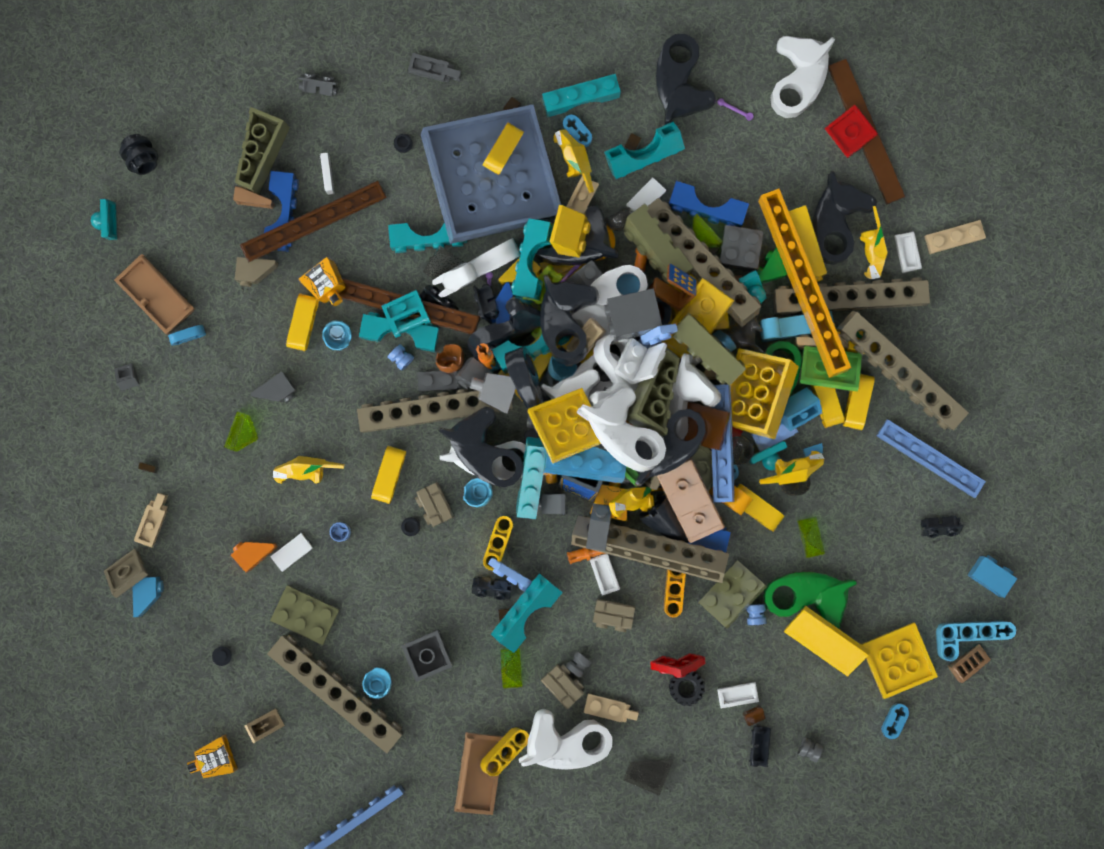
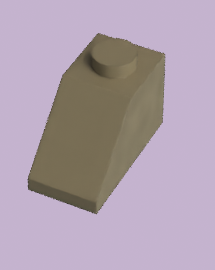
M237 257L235 280L240 283V286L251 287L252 284H258L278 268V263L275 260L256 259L248 263L246 258Z

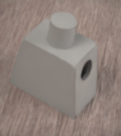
M486 373L484 380L473 377L470 384L471 389L480 391L478 395L480 401L501 412L508 413L516 388L510 376Z

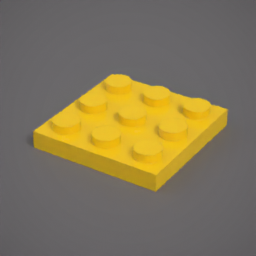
M583 388L528 409V414L552 464L601 444L590 422L577 413V410L582 405L592 407Z
M914 622L861 644L870 651L866 660L883 699L938 677Z

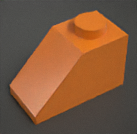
M240 542L233 548L234 552L231 556L245 572H250L278 546L274 543Z

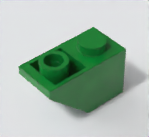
M776 247L774 251L770 250L764 260L767 263L764 268L760 266L757 271L761 283L782 279L787 275Z

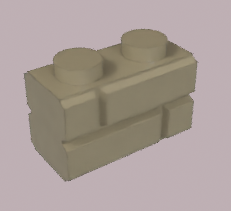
M438 482L416 492L418 496L415 497L419 508H424L426 514L423 516L428 525L432 524L435 527L454 518Z
M597 599L592 622L596 623V627L607 629V626L610 625L615 626L616 631L626 632L627 629L631 630L635 606Z
M556 664L541 678V682L568 709L584 694L582 690L584 686L578 679L573 681L569 676L571 672L564 664L562 666Z

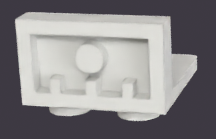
M634 338L629 339L614 372L630 384L653 378L658 372L660 361L665 357L667 344L661 343L646 348Z

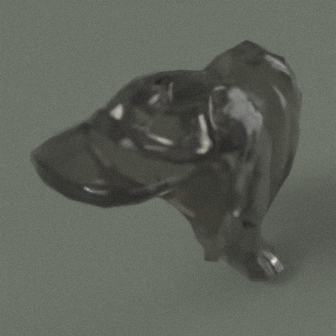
M755 317L743 327L735 322L734 325L727 329L726 334L735 343L737 349L740 348L764 354V351L755 344V330L756 332L763 331Z

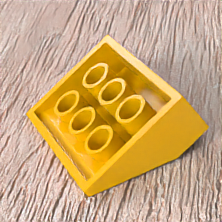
M739 348L736 358L745 364L746 370L731 384L732 427L775 439L799 366L789 359Z

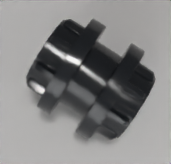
M132 134L122 140L119 154L126 161L125 165L130 172L145 175L156 168L158 153L152 148V143L148 137Z

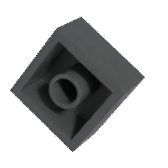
M725 225L719 259L723 267L749 272L757 270L763 231Z
M439 629L401 645L416 682L451 668L454 665Z

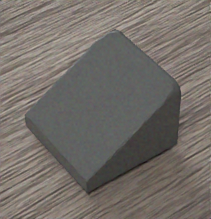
M133 363L114 369L116 384L120 390L139 385Z

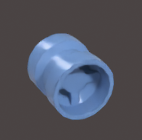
M401 344L394 348L387 357L392 362L396 361L397 367L401 371L414 359L410 353L405 352V348Z
M335 523L330 528V536L334 541H346L351 535V529L346 523Z
M766 604L749 605L746 609L749 613L747 625L767 624V618L764 616Z

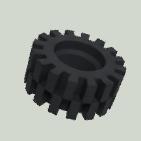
M692 671L682 678H677L673 675V678L670 679L669 692L678 704L692 706V704H697L703 698L705 685L702 678ZM685 680L691 681L694 684V691L690 695H683L679 690L681 682Z

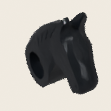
M675 34L668 38L657 60L656 87L659 99L665 110L664 125L669 124L673 118L686 117L713 108L716 102V97L712 90H699L687 83L699 59V46L695 39L687 34ZM676 46L685 47L690 52L691 59L686 63H677L672 60L669 51Z
M830 171V174H828L827 188L817 203L812 220V226L823 262L831 265L845 261L854 249L855 241L845 216L855 212L870 214L874 211L873 206H877L874 196L849 183L838 181L834 171ZM836 235L842 239L844 243L842 254L832 255L826 251L824 247L826 236Z
M591 206L585 211L591 226L589 233L585 236L586 247L584 252H581L580 258L558 254L554 247L538 250L535 257L552 265L574 266L602 257L618 259L619 254L617 253L618 250L611 248L610 236L602 209L598 206ZM541 220L551 222L552 224H554L552 220Z
M544 275L546 292L540 312V325L544 342L557 362L564 365L577 364L585 358L589 349L586 333L576 323L572 315L584 306L597 304L599 292L596 287L566 281L553 283L548 275ZM565 336H574L580 340L578 347L572 352L560 351L557 348L559 341Z
M519 297L509 299L505 306L510 315L509 321L481 327L472 333L468 339V347L474 358L480 362L476 348L477 346L481 348V343L487 344L491 351L507 341L518 346L536 328L541 327L540 312L542 303L537 304L533 300L521 299Z
M523 346L505 353L508 373L526 408L529 409L550 401L551 398L540 388L538 373L527 348Z
M481 408L458 422L451 429L442 427L439 429V432L450 440L457 457L463 465L482 481L499 487H508L514 485L521 478L523 471L522 461L514 451L485 443L487 430L496 420V414L492 408ZM501 456L511 458L516 466L514 475L507 480H500L492 473L494 460Z
M692 409L678 410L671 415L666 426L668 428L667 435L662 436L666 446L664 459L651 470L644 472L636 471L638 478L634 484L637 487L642 485L649 477L662 475L680 467L697 453L708 433L707 421L701 413ZM684 417H691L698 424L697 436L690 441L682 440L676 432L678 422ZM636 441L635 449L637 454L643 459L650 460L652 458L651 447L646 442Z

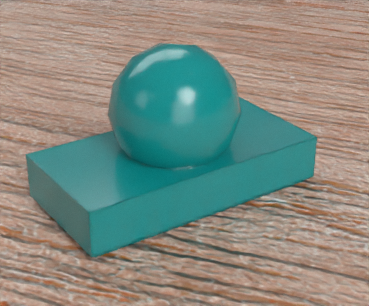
M100 199V211L95 212L91 216V225L95 229L101 230L102 238L117 240L116 203L108 199Z
M756 270L738 279L739 282L746 286L747 292L751 296H755L760 303L767 299L766 292Z
M781 441L748 457L750 465L762 460L765 469L770 471L776 470L775 464L780 459L777 452L787 448L785 441Z

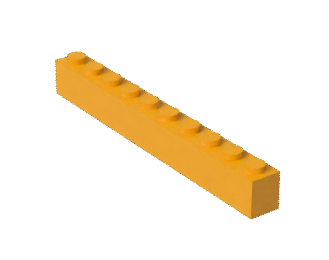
M776 189L761 195L758 202L828 377L831 378L847 372L851 365L781 191Z

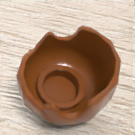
M447 344L441 353H437L436 366L440 371L454 373L462 368L465 356L461 346Z

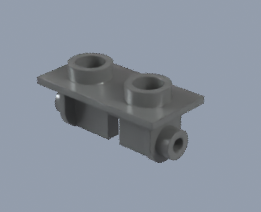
M304 73V75L298 77V79L303 80V82L299 83V89L302 92L316 94L317 87H320L319 94L337 95L338 88L335 85L339 81L334 80L332 76L319 78L314 73Z

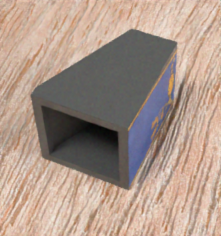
M562 475L558 488L593 502L603 481Z

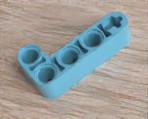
M829 311L830 316H831L832 321H833L832 311ZM804 315L780 319L772 317L759 322L762 342L799 337V335H812Z
M1006 621L942 623L936 629L938 656L947 661H954L959 656V641L1008 640L1015 636L1016 627L1011 622ZM968 626L970 633L965 637L962 631ZM984 626L989 628V633L986 636L982 634ZM946 627H949L951 631L948 637L943 635V630ZM1005 627L1008 628V631H1006L1005 633L997 632V630H996V628H997V629H1005ZM950 647L952 650L951 655L946 657L944 650Z

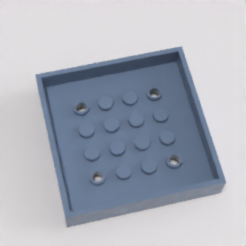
M534 105L428 126L422 129L421 138L450 244L522 228L528 222V218L552 221L556 219L561 202ZM507 122L524 131L502 171L497 175L482 165ZM458 151L460 155L455 156L453 152ZM523 194H528L529 199H525ZM468 206H473L475 210L470 211Z

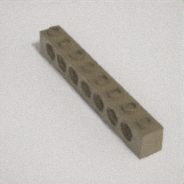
M657 198L648 205L647 213L651 218L656 217L658 221L662 218L668 220L665 223L660 222L658 225L663 233H668L672 238V246L674 248L678 247L693 266L691 274L699 282L702 278H705L733 300L741 299L744 301V304L741 305L734 301L727 311L741 327L759 314L761 308L759 300L747 292L746 286L734 278V274L730 269L723 267L721 260L709 252L708 246L696 238L694 231L683 224V220L679 215H674L670 206L665 201L662 202ZM672 232H679L680 235H679V236H674V235H672L671 233H672ZM690 245L693 249L688 250L684 246ZM701 258L704 259L706 262L699 263L697 259ZM716 272L719 276L712 277L709 273ZM729 286L731 290L726 291L722 287Z
M912 278L908 282H903V279H893L891 283H884V280L872 281L873 284H865V281L853 282L854 285H846L845 282L835 283V286L818 284L828 311L926 306L930 303L928 280L922 281V278ZM789 286L777 287L778 290L773 292L774 315L803 313L799 302L793 304L789 300L790 295L796 296L794 289H789ZM904 288L911 290V297H907L904 294ZM885 289L892 291V298L886 297ZM866 290L873 292V299L866 297ZM848 291L854 293V300L847 298L846 294ZM827 294H835L836 301H830Z
M851 311L838 326L837 330L841 332L839 335L846 342L851 341L855 345L853 348L861 355L864 353L871 365L880 367L883 370L881 373L889 380L892 378L896 382L895 386L900 391H906L910 394L909 399L917 405L920 403L924 407L923 411L930 417L934 416L938 420L936 423L944 430L947 428L955 430L969 414L858 312ZM861 329L863 331V336L861 339L858 340L856 337V333L858 330ZM873 342L877 344V349L874 352L870 350ZM887 355H890L891 361L886 365L884 359ZM903 367L905 373L902 377H899L898 371ZM917 380L919 385L914 390L912 384ZM931 392L932 399L927 402L926 396ZM945 405L946 411L941 415L940 408Z
M467 389L457 390L456 394L449 395V392L438 393L437 397L430 398V395H423L418 397L419 400L411 401V398L399 399L400 403L392 404V401L380 402L381 406L373 407V404L361 405V409H357L361 433L464 418L484 407L492 408L495 413L501 411L480 400L477 406L470 407L468 400L471 397L478 398L480 391L468 392ZM452 400H458L460 405L458 409L451 410L449 403ZM512 401L508 411L513 410ZM433 403L440 404V410L437 413H433L430 410V406ZM418 405L421 407V413L414 416L411 410L414 406ZM399 408L402 410V416L395 419L392 413L395 409ZM378 411H381L383 413V419L379 422H376L374 420V414Z
M578 516L572 533L571 545L586 548L590 517ZM611 523L606 551L594 550L719 583L723 582L729 554L721 550H712L701 545H693L682 540L677 541L665 536H657L646 531H637L626 526H618Z
M291 635L281 636L267 655L384 752L388 753L403 735L402 727L395 721L391 723L386 719L387 715L382 710H375L371 706L372 702L364 696L361 698L357 695V690L352 685L348 684L346 686L341 681L342 677L339 674L328 671L326 669L328 666L320 659L316 661L311 657L313 655L312 652L305 647L303 649L297 645L298 641ZM289 650L296 652L297 657L295 660L288 658ZM304 662L310 663L312 667L311 672L307 673L303 670ZM318 675L326 677L327 682L325 685L318 683ZM334 687L341 689L342 694L340 697L333 695L332 689ZM350 699L354 700L357 704L356 709L348 708L347 701ZM362 713H370L372 716L371 721H364ZM377 725H384L387 732L380 734L377 731Z

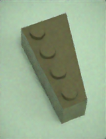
M250 107L249 122L246 124L245 130L247 132L245 141L242 144L243 151L239 159L235 183L259 195L290 127L284 120Z
M643 204L627 217L624 228L626 238L630 242L633 241L639 253L649 259L650 265L655 270L658 269L667 284H669L667 281L669 264L674 265L688 275L691 274L693 266L678 247L674 248L672 246V238L668 233L661 231L658 225L660 222L657 218H651L647 213L649 208L646 204Z
M690 313L677 324L678 331L674 333L673 337L680 344L684 342L689 347L687 351L693 357L699 356L703 360L701 364L708 371L712 369L717 374L715 377L723 385L727 383L730 386L746 370L745 364L740 359L737 360L728 348H724L723 344L714 335H710L708 330Z
M667 349L665 350V357L658 365L657 374L653 378L639 382L635 391L636 400L629 407L626 419L636 427L656 431L661 437L667 435L668 432L666 425L667 420L670 419V401L673 400L674 396L672 391L673 383L676 382L680 358Z

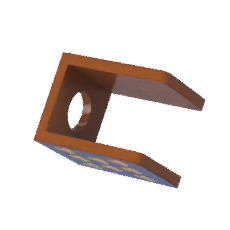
M669 264L667 281L682 291L679 292L657 277L654 279L653 289L657 298L681 311L696 296V279L674 265Z

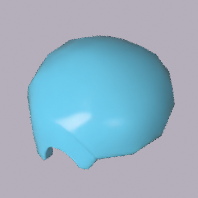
M333 320L326 324L322 333L326 346L332 350L339 351L349 345L352 336L350 327L340 320Z
M553 356L548 365L549 374L559 382L573 376L577 370L576 364L565 366L557 362Z
M479 478L471 479L464 487L463 499L468 505L473 507L485 506L492 498V485Z
M378 667L366 673L362 683L364 692L369 697L376 699L386 696L392 686L390 674L385 669Z

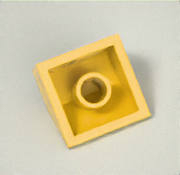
M559 205L550 238V243L558 254L580 258L581 252H584L586 247L585 236L589 233L591 226L586 215Z

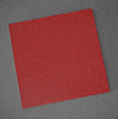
M853 105L824 128L847 159L878 136L876 130L856 105Z

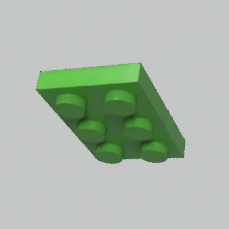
M804 346L800 383L858 391L862 355L845 351L851 368L847 372L829 378L817 347Z

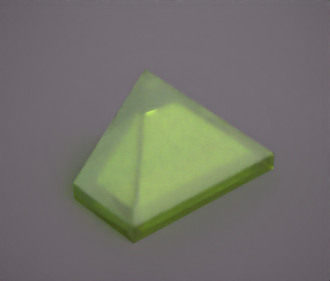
M696 214L692 223V230L696 234V238L700 242L703 241L708 248H719L723 241Z
M238 411L224 445L225 448L235 452L258 440L251 417Z
M812 517L797 521L805 557L810 558L824 555L825 552L817 518Z
M520 648L515 653L509 649H501L503 688L522 687Z

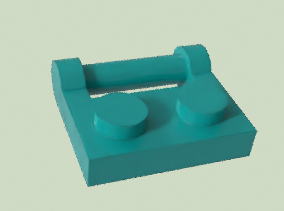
M417 290L382 305L395 338L423 323L428 324L431 322ZM420 312V317L397 326V321Z

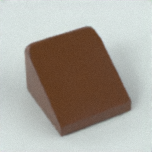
M756 706L743 712V717L747 725L751 726L764 720L765 714L761 706Z

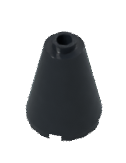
M665 493L656 497L658 501L654 503L652 508L647 509V512L641 511L639 514L641 522L659 535L677 541L689 542Z

